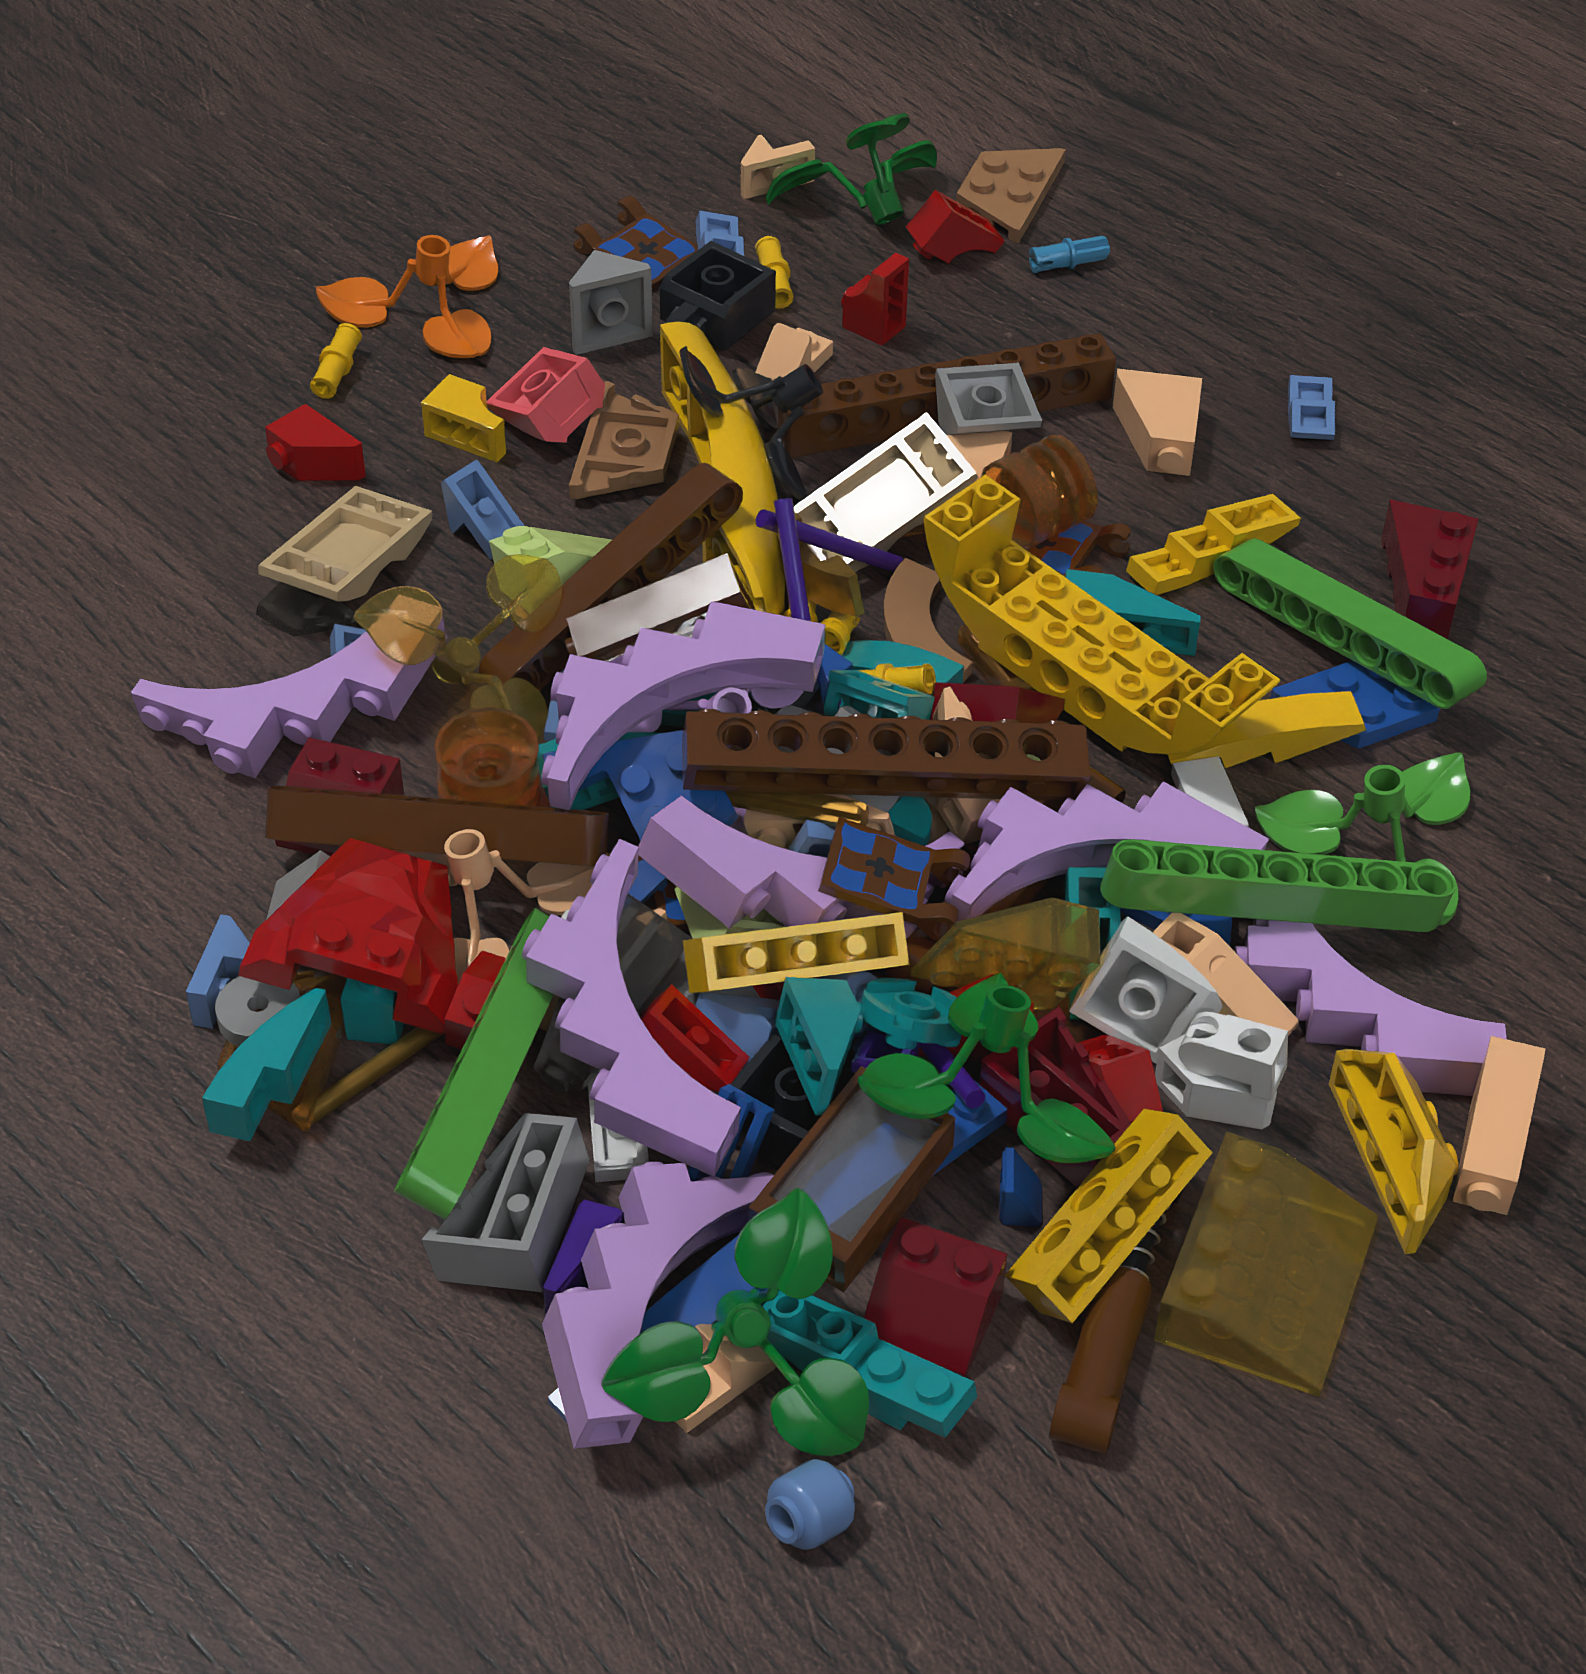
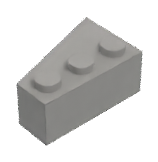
M524 1113L484 1162L487 1169L470 1191L464 1188L455 1204L453 1212L439 1229L431 1227L421 1239L437 1281L543 1292L544 1284L551 1270L590 1160L577 1118Z

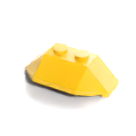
M1353 1049L1336 1051L1329 1086L1405 1255L1416 1253L1448 1197L1453 1176L1458 1173L1456 1151L1450 1143H1445L1438 1128V1117L1434 1105L1431 1101H1425L1416 1080L1395 1053Z

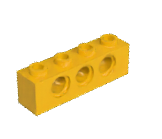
M903 912L683 940L689 993L783 982L786 977L813 978L909 965Z
M1143 1109L1115 1142V1152L1100 1160L1004 1275L1040 1313L1073 1323L1211 1156L1212 1151L1178 1114Z

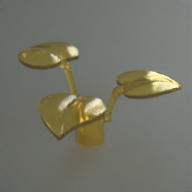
M514 554L500 559L492 566L487 575L486 590L492 603L503 610L471 640L466 637H456L445 645V633L437 629L442 619V608L431 594L416 587L400 586L382 591L366 601L355 612L353 616L355 621L366 630L375 645L390 659L404 665H416L426 661L434 653L436 657L432 661V667L436 676L443 682L454 684L462 680L466 685L470 682L491 684L477 688L471 695L470 713L473 722L482 736L507 759L519 765H523L528 761L534 750L533 746L537 745L545 730L548 719L547 705L543 696L537 688L526 680L512 678L502 684L495 675L473 673L472 671L478 667L481 659L478 645L509 616L514 624L524 632L540 630L553 620L560 607L562 584L555 566L548 559Z

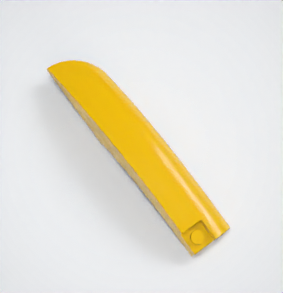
M686 322L660 324L662 394L671 410L679 414V423L692 444L699 464L707 463L738 483L743 490V500L736 513L702 543L703 563L727 553L751 596L755 609L783 616L785 612V572L777 533L756 525L758 512L765 509L775 513L774 501L778 500L771 465L757 425L744 399L720 404L723 415L719 418L709 414L698 403L684 375L679 351L685 346L706 367L717 391L728 395L739 390L705 334L697 326Z

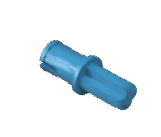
M1105 236L1072 241L1070 238H1064L1062 243L1031 247L1029 255H1034L1035 257H1029V263L1032 272L1035 274L1063 267L1073 270L1078 264L1106 259L1110 254V247Z

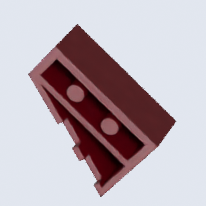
M1389 500L1381 542L1383 549H1386L1387 571L1388 576L1392 577L1393 600L1397 613L1448 639L1479 518L1466 516L1458 512H1447L1397 500Z
M1058 1006L1037 1021V1034L1028 1045L1032 1101L1038 1106L1043 1100L1057 1099L1075 1106L1095 1121L1115 1144L1131 1123L1105 1080L1099 1081L1088 1062V1052L1082 1043H1076L1066 1026V1016ZM1014 1046L1009 1052H992L981 1060L979 1085L1008 1109L1006 1123L1004 1124L1018 1135V1122L1028 1114L1023 1111L1021 1106L1017 1047ZM1048 1159L1045 1160L1078 1188L1101 1159L1079 1163H1061Z

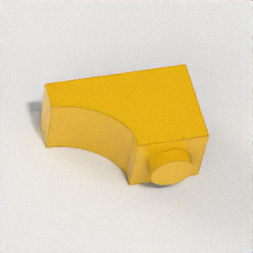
M449 374L421 402L424 436L494 462H498L506 454L504 419L494 415L487 409L486 388L484 386Z

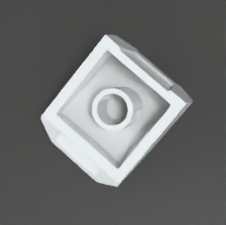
M1127 916L1121 922L1095 964L1091 967L1076 994L1069 1012L1110 1036L1148 1049L1151 1060L1157 1064L1159 1047L1186 1034L1193 1018L1198 1013L1206 1011L1219 1013L1223 1006L1217 991L1188 960L1157 935Z

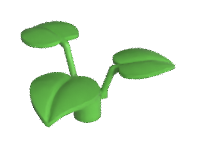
M1461 752L1424 761L1404 771L1391 765H1378L1371 768L1364 778V793H1356L1354 795V803L1344 818L1341 803L1331 794L1320 790L1297 791L1285 795L1272 803L1256 806L1255 816L1265 835L1282 850L1293 853L1326 855L1339 847V829L1349 828L1361 808H1364L1367 815L1373 821L1391 824L1396 861L1407 862L1400 825L1401 813L1405 818H1409L1414 814L1418 820L1430 825H1441L1460 818L1466 812L1470 803V787L1465 772L1464 757ZM1422 859L1415 862L1437 865L1452 875L1446 866L1434 859ZM1457 883L1439 925L1448 923L1456 913L1458 906Z

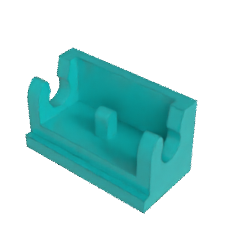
M830 670L828 680H830L824 705L825 716H835L839 711L838 704L841 700L839 709L850 705L861 714L869 715L872 718L917 716L921 719H930L935 698L932 695L858 670Z

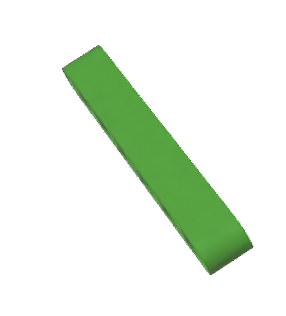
M1256 538L1249 539L1218 556L1214 561L1215 577L1221 587L1229 593L1436 707L1448 709L1481 689L1486 683L1487 671L1482 661L1474 653Z
M1128 839L1118 842L1113 847L1101 882L1100 891L1109 903L1125 909L1429 932L1436 929L1456 889V882L1453 876L1445 869L1427 863Z
M536 908L531 911L521 927L394 1190L398 1195L443 1219L448 1217L467 1184L554 995L527 983L526 960L522 959V951L529 935L534 929L541 931L549 918V915Z

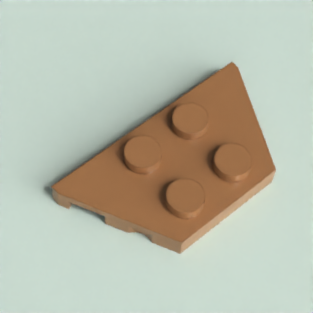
M1066 149L981 152L959 188L956 201L988 219L993 226L998 223L1009 230L1008 239L1019 243L1065 163Z
M603 381L605 383L603 407L597 408L591 414L569 483L570 499H580L664 482L679 430V414L663 406H655L649 400L637 394L632 396L631 400L615 393V384Z

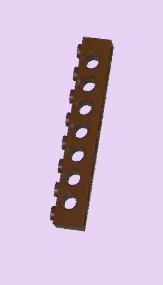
M1101 333L1086 334L1076 338L1043 342L1032 346L1004 349L999 352L965 356L955 360L933 364L927 363L911 368L882 371L877 374L850 379L843 378L838 381L822 383L823 394L803 406L806 414L798 418L785 433L783 444L791 458L886 441L926 412L939 426L935 373L938 368L1019 363L1038 412L1111 399L1116 357ZM778 409V429L791 414L790 410L782 413Z
M703 709L698 712L686 711L682 734L683 790L1002 799L1009 788L1012 787L1034 800L1065 801L1068 797L1076 800L1090 780L1086 725H1073L1064 721H1050L1044 724L1020 723L1014 719L985 722L971 721L963 717H955L948 720H926L917 716L872 718L866 714H854L848 717L822 716L815 712H805L799 715H779L762 710L749 713H722L716 709ZM737 745L743 748L744 750L735 751L729 749L726 746ZM776 747H788L794 752H783ZM835 748L842 751L843 754H835L827 749ZM877 750H886L892 753L893 755H883L879 753ZM927 752H937L943 757H934ZM977 753H984L992 759L982 758ZM1027 755H1034L1038 757L1041 761L1033 760L1029 758Z

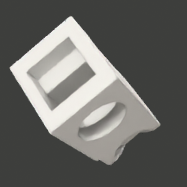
M1201 1012L1193 1018L1179 1046L1178 1055L1184 1066L1192 1072L1204 1076L1219 1075L1251 1085L1252 1096L1272 1101L1287 1068L1288 1031L1228 1014L1226 1016L1214 1012Z

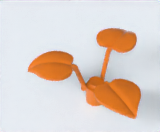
M438 235L421 237L417 241L416 259H409L407 261V269L389 298L388 290L382 283L367 277L347 278L330 285L316 286V295L319 302L334 319L341 323L352 324L357 328H368L380 325L386 321V308L393 307L396 304L412 274L415 272L423 284L428 286L438 285L442 316L432 317L425 322L422 335L426 345L438 354L453 358L481 357L490 349L491 331L488 323L481 315L470 309H461L451 314L448 309L445 284L453 282L461 290L477 291L494 284L498 276V263L490 235L461 242L450 246L445 238Z

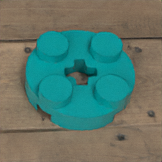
M880 978L867 983L866 990H863L860 1000L863 1008V1022L885 1032V1041L891 1046L901 1049H914L917 1046V1042L936 1043L945 1047H957L960 1044L962 1035L950 1025L948 1020L950 1006L957 998L954 995L934 986L931 996L914 991L917 981L901 978Z

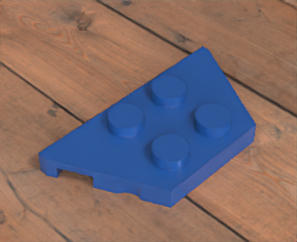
M1350 661L1272 689L1270 699L1300 694L1351 691L1365 724L1366 731L1341 739V741L1356 749L1437 721L1440 709L1355 661Z

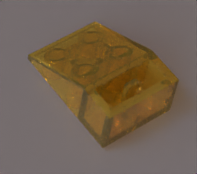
M1052 897L957 921L911 968V976L930 980L933 984L941 987L955 986L961 988L990 974L1002 973L1009 986L1024 991L1030 997L1031 1002L1034 1003V1009L1051 1010L1100 965L1099 909Z

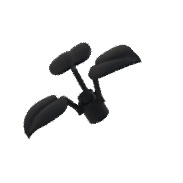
M687 346L681 348L679 353L688 386L698 403L714 417L719 418L723 415L720 404L745 399L751 404L759 421L766 428L773 431L777 429L778 425L772 401H774L782 413L788 410L791 411L788 418L772 436L771 441L765 444V449L771 467L781 484L800 501L808 497L796 465L789 452L783 446V436L798 418L806 414L803 406L823 394L822 386L812 369L807 364H803L786 376H779L772 380L758 373L737 368L732 371L739 391L725 395L716 390L714 381L703 363L687 350Z

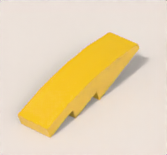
M1274 494L1207 510L1203 525L1169 533L1164 548L1130 556L1126 572L1145 590L1155 595H1160L1213 575V565L1216 558L1249 539L1256 538L1271 544L1297 527L1301 517Z
M1351 691L1310 693L1259 700L1206 744L1188 752L1168 754L1171 765H1173V763L1219 756L1224 767L1228 768L1271 752L1276 764L1366 731V727Z

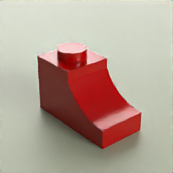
M936 189L906 226L916 240L913 246L920 254L928 259H932L935 256L948 264L954 257L967 251L986 250L996 253L1005 242L988 219Z
M894 253L871 272V276L867 274L843 293L841 300L843 328L882 346L906 327L909 258Z
M1107 1034L1079 1042L1083 1044L1088 1052V1062L1099 1081L1105 1080L1130 1123L1136 1119L1143 1109L1163 1112L1151 1055L1148 1049Z

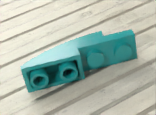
M779 1290L774 1300L768 1301L763 1305L769 1314L771 1322L767 1338L783 1357L801 1371L809 1363L820 1358L842 1359L851 1364L860 1373L867 1386L869 1396L868 1414L898 1430H901L909 1421L946 1438L978 1397L974 1381L879 1339L875 1323L811 1295L804 1299H794Z

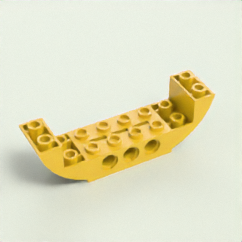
M987 475L970 484L923 518L927 545L935 571L957 613L979 640L978 648L1037 691L1065 699L1063 710L1121 752L1127 747L1146 753L1167 755L1193 750L1206 744L1280 682L1278 677L1243 653L1234 658L1211 678L1206 677L1012 540L1020 498Z

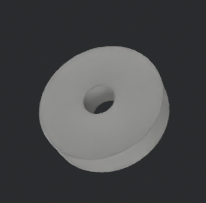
M241 976L233 979L220 991L215 1003V1012L221 1034L231 1044L239 1047L264 1022L285 1006L300 998L298 988L294 983H292L290 990H286ZM264 1009L262 1011L255 1012V1010Z

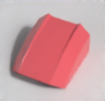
M543 347L487 400V408L511 425L535 438L547 442L567 443L568 436L597 408L603 407L605 383L588 358Z

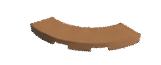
M904 558L891 576L885 593L884 630L886 639L891 642L915 646L964 665V683L972 674L973 661L965 658L946 644L936 631L930 615L933 599L943 587L936 571L908 558Z

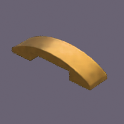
M794 511L795 520L802 522V518ZM799 541L807 598L824 608L855 617L865 614L858 577L852 568L839 555L821 561L808 548L807 543Z

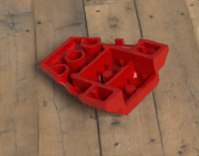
M349 838L255 930L239 967L238 976L290 990L301 964L398 992L392 1020L444 1034V1018L458 987L447 866Z

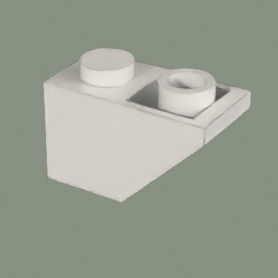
M1185 1034L1159 1047L1155 1070L1157 1085L1186 1116L1261 1130L1270 1125L1277 1091L1272 1101L1252 1096L1251 1085L1219 1075L1204 1076L1192 1072L1184 1066L1178 1055L1179 1046Z

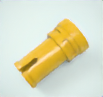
M831 611L829 617L820 622L825 624V644L842 655L850 640V633L857 627L860 617Z

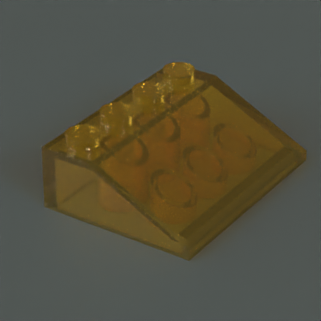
M1226 1131L1163 1295L1154 1341L1320 1397L1379 1216L1280 1148Z

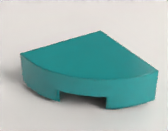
M902 796L887 812L890 815L895 836L926 846L930 840L932 827L930 807L923 797Z

